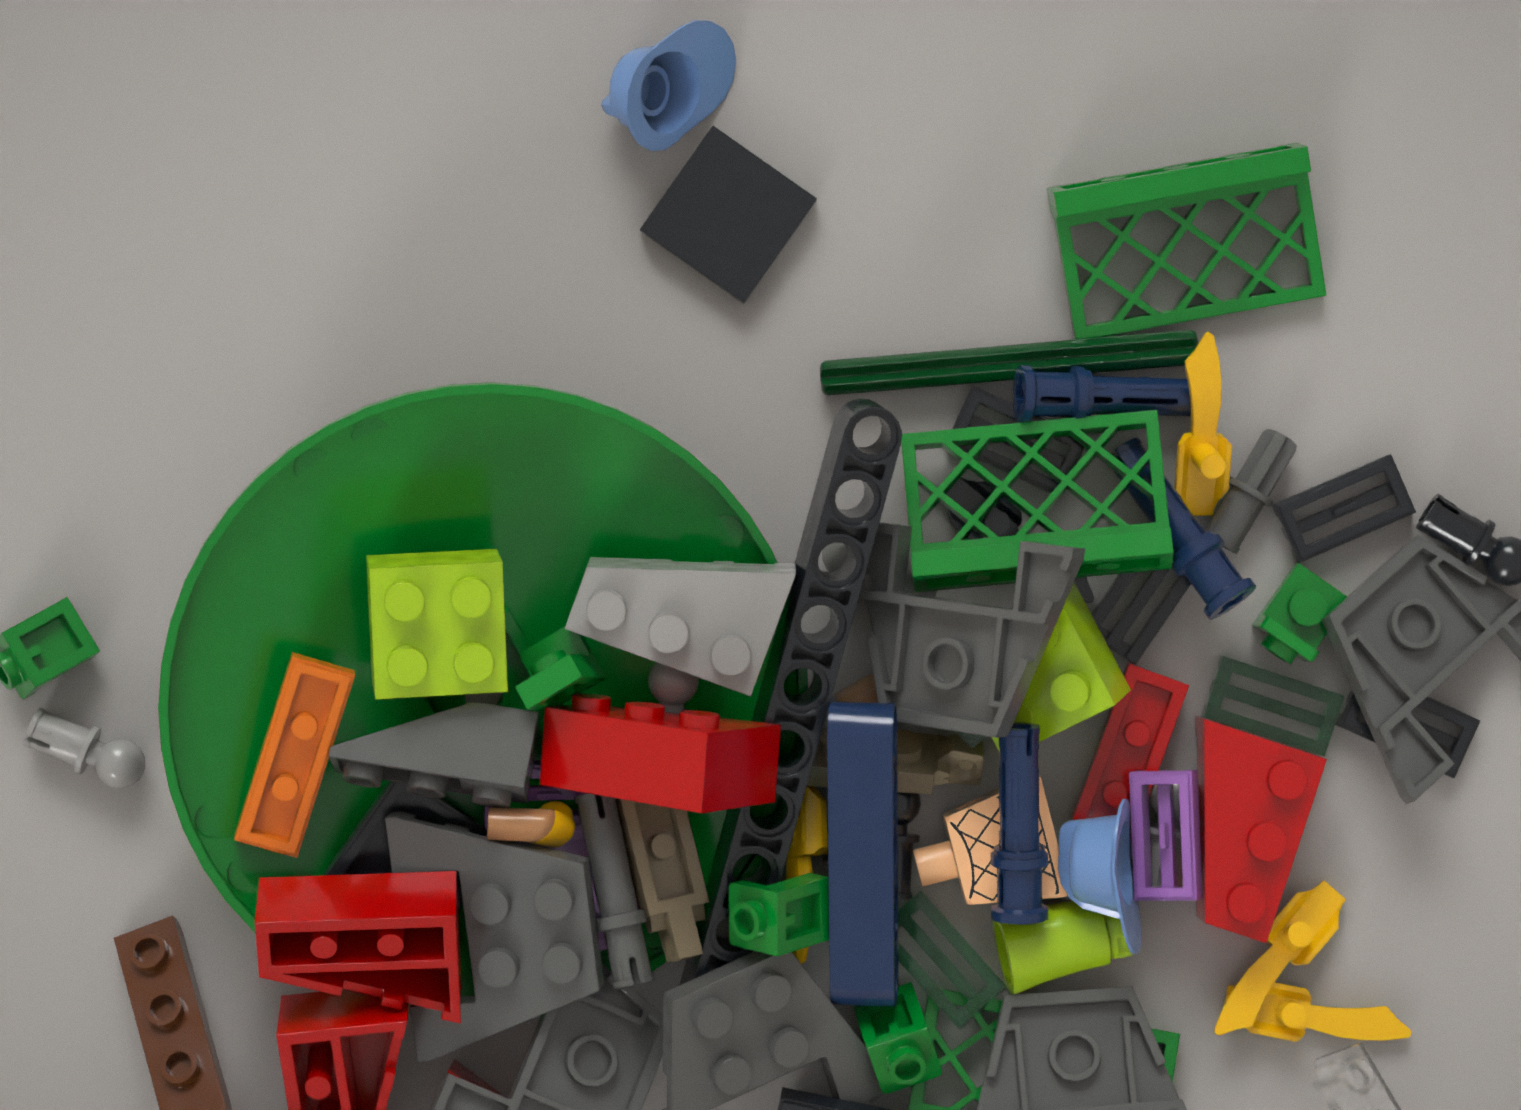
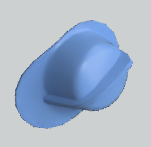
M693 20L677 28L654 46L635 48L622 56L614 67L610 80L609 94L601 103L603 111L617 118L622 125L629 128L637 144L649 151L666 150L709 116L726 98L734 80L736 67L733 42L725 29L712 21Z
M1122 799L1117 815L1070 820L1063 823L1059 831L1058 871L1060 882L1069 898L1082 909L1120 919L1127 947L1131 954H1139L1142 932L1139 901H1134L1133 864L1131 858V808L1129 800Z

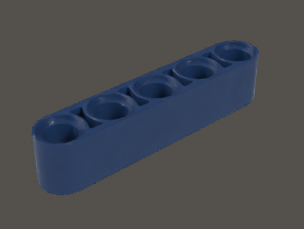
M830 702L827 722L830 1000L833 1005L896 1007L899 980L896 703Z

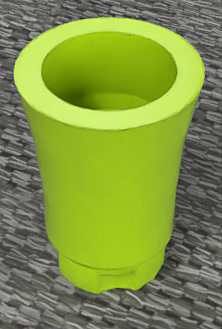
M1073 900L1045 904L1048 906V920L1036 924H1005L991 919L998 961L1010 995L1021 993L1044 982L1076 972L1110 965L1111 959L1134 955L1131 954L1127 947L1120 919L1082 909Z

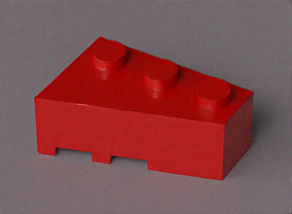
M573 694L572 704L545 707L540 785L696 813H708L774 803L776 798L781 724L719 718L720 714L707 711L687 710L680 711V713L665 712V706L662 704L648 702H627L625 707L611 706L610 696Z
M1195 715L1203 898L1196 900V916L1206 924L1267 943L1327 759Z
M457 871L259 878L255 914L259 978L341 996L343 989L381 997V1006L401 1010L403 1003L441 1011L442 1020L461 1024L462 972Z
M346 989L342 990L341 996L325 992L281 995L276 1038L288 1110H386L394 1083L400 1047L407 1026L409 1004L403 1003L401 1010L381 1006V997Z

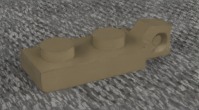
M827 727L822 729L807 786L828 787ZM897 730L898 792L932 795L933 786L950 783L980 786L983 772V740L955 734L947 737L940 734L934 736V734Z
M615 798L639 909H645L647 918L645 925L648 933L658 932L667 963L702 955L703 951L696 922L706 919L704 903L709 902L687 811Z

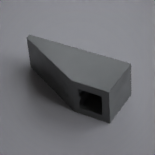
M471 702L331 746L329 758L334 771L342 773V779L353 785L378 788L381 786L382 780L408 784L407 791L423 797L444 798L446 791L472 795V802L481 806L510 808L511 801L527 804L541 731L539 714L534 711Z

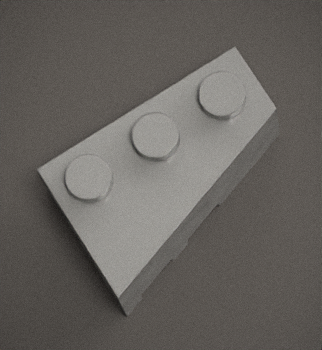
M590 557L565 629L751 696L796 575L795 563L747 564L734 563V561L680 562L669 559Z

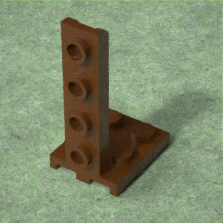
M172 915L114 937L159 1109L232 1110L184 934L177 919Z

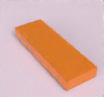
M292 652L234 834L235 841L291 857H298L329 760L330 748L334 744L352 688L355 670Z

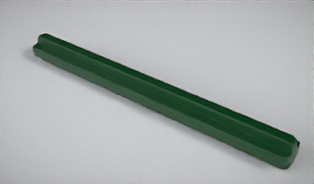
M1193 330L826 360L820 365L821 390L823 394L829 396L1014 380L1016 369L1019 365H1030L1034 372H1069L1072 366H1082L1086 370H1090L1091 373L1184 366V361L1197 347L1198 338Z

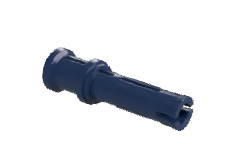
M1019 365L1016 369L1013 384V409L1017 422H1030L1033 416L1079 419L1091 416L1092 414L1106 415L1157 410L1158 416L1191 417L1188 381L1185 378L1093 376L1090 370H1086L1082 366H1072L1069 372H1034L1030 365Z
M1135 437L1115 449L1118 456L1114 453L1111 454L1129 469H1132L1147 451L1143 447L1141 440ZM1148 465L1139 476L1151 485ZM1114 471L1116 476L1122 481L1123 477ZM1164 476L1169 526L1172 533L1174 552L1172 569L1177 576L1185 575L1206 604L1204 608L1205 615L1209 620H1213L1245 600L1256 589V585L1251 578H1242L1223 552L1224 541L1220 535L1214 534L1213 531H1204ZM1131 484L1127 489L1150 523L1155 522L1153 501Z
M1014 722L1008 737H999L1000 831L999 844L994 846V851L991 852V865L997 868V904L991 906V919L1005 924H1036L1048 920V906L1042 904V868L1048 865V853L1045 851V846L1039 844L1038 749L1040 725L1026 722Z

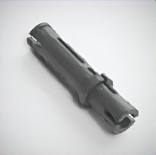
M594 794L576 796L574 799L579 810L601 918L596 919L598 932L604 931L614 980L612 982L613 988H622L636 983L641 984L653 981L654 975L651 973L641 923L647 922L645 909L638 910L616 799Z

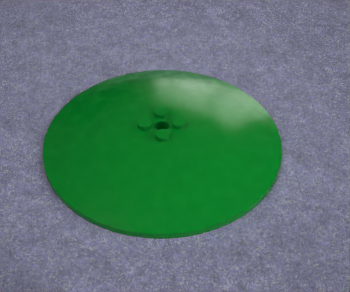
M498 382L448 384L406 392L365 405L327 423L280 455L260 472L231 503L204 541L183 582L170 619L161 662L158 712L161 752L169 791L190 845L202 868L224 900L255 933L259 878L324 875L325 870L388 782L382 780L381 786L378 788L361 787L347 783L342 779V773L334 771L329 758L297 858L234 840L238 821L292 652L355 670V678L333 746L468 704L465 700V694L375 699L371 670L366 555L497 549L503 562L508 692H501V697L496 705L527 710L515 686L530 678L520 655L527 648L566 625L590 557L669 559L680 562L734 561V563L747 564L778 563L771 547L749 513L724 483L684 447L653 426L615 407L574 393L536 385ZM776 629L751 696L698 677L699 685L697 692L690 701L684 704V709L720 714L719 718L752 721ZM584 636L606 679L581 694L610 696L611 706L625 707L627 702L659 704V701L653 697L648 686L649 672L656 663L655 661ZM808 668L793 670L787 676L784 682L785 693L798 695L808 689ZM572 699L564 703L563 705L572 704ZM528 710L538 712L541 731L535 760H541L545 710ZM782 730L780 732L779 756L787 754L793 749L796 743V732L791 730ZM540 778L531 779L530 786L540 785ZM446 791L445 800L484 825V806L472 802V795ZM776 793L774 803L750 806V814L755 817L770 815L776 810L780 795ZM575 800L527 801V804L511 802L510 808L539 809L543 804L550 801L563 802L571 809H578ZM727 810L708 813L687 811L705 886L708 882ZM758 854L742 856L733 868V875L740 878L753 876L762 864L763 856ZM462 903L458 909L462 972L461 996H473L475 991ZM643 922L641 925L652 972L665 964L667 960L658 932L648 933L645 922ZM608 950L600 951L602 964L611 971ZM409 1004V1008H408V1013H409V1014H411V1010H410L411 1004Z

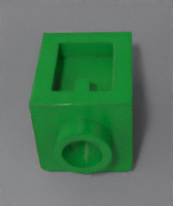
M1295 563L1252 624V626L1265 634L1259 644L1289 665L1293 663L1296 657L1305 662L1313 663L1319 654V651L1316 649L1327 635L1322 619L1347 596L1300 563Z
M68 597L0 634V682L8 690L15 688L23 700L35 694L43 685L92 659L100 652Z
M564 626L521 653L520 658L530 678L518 684L515 688L527 710H545V707L563 705L572 699L573 694L583 693L606 679L584 636L566 630Z
M807 873L767 886L744 880L730 883L729 941L733 946L778 957L829 940V877Z
M912 981L898 986L896 1007L853 1005L882 1093L889 1094L939 1077L942 1074V1068Z

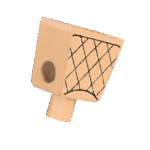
M1039 776V844L1045 846V851L1048 853V865L1042 868V899L1062 898L1068 896L1060 882L1058 871L1059 846L1041 776ZM999 788L942 813L948 841L913 849L922 887L958 878L963 898L967 905L997 903V868L991 865V852L994 851V846L999 844Z

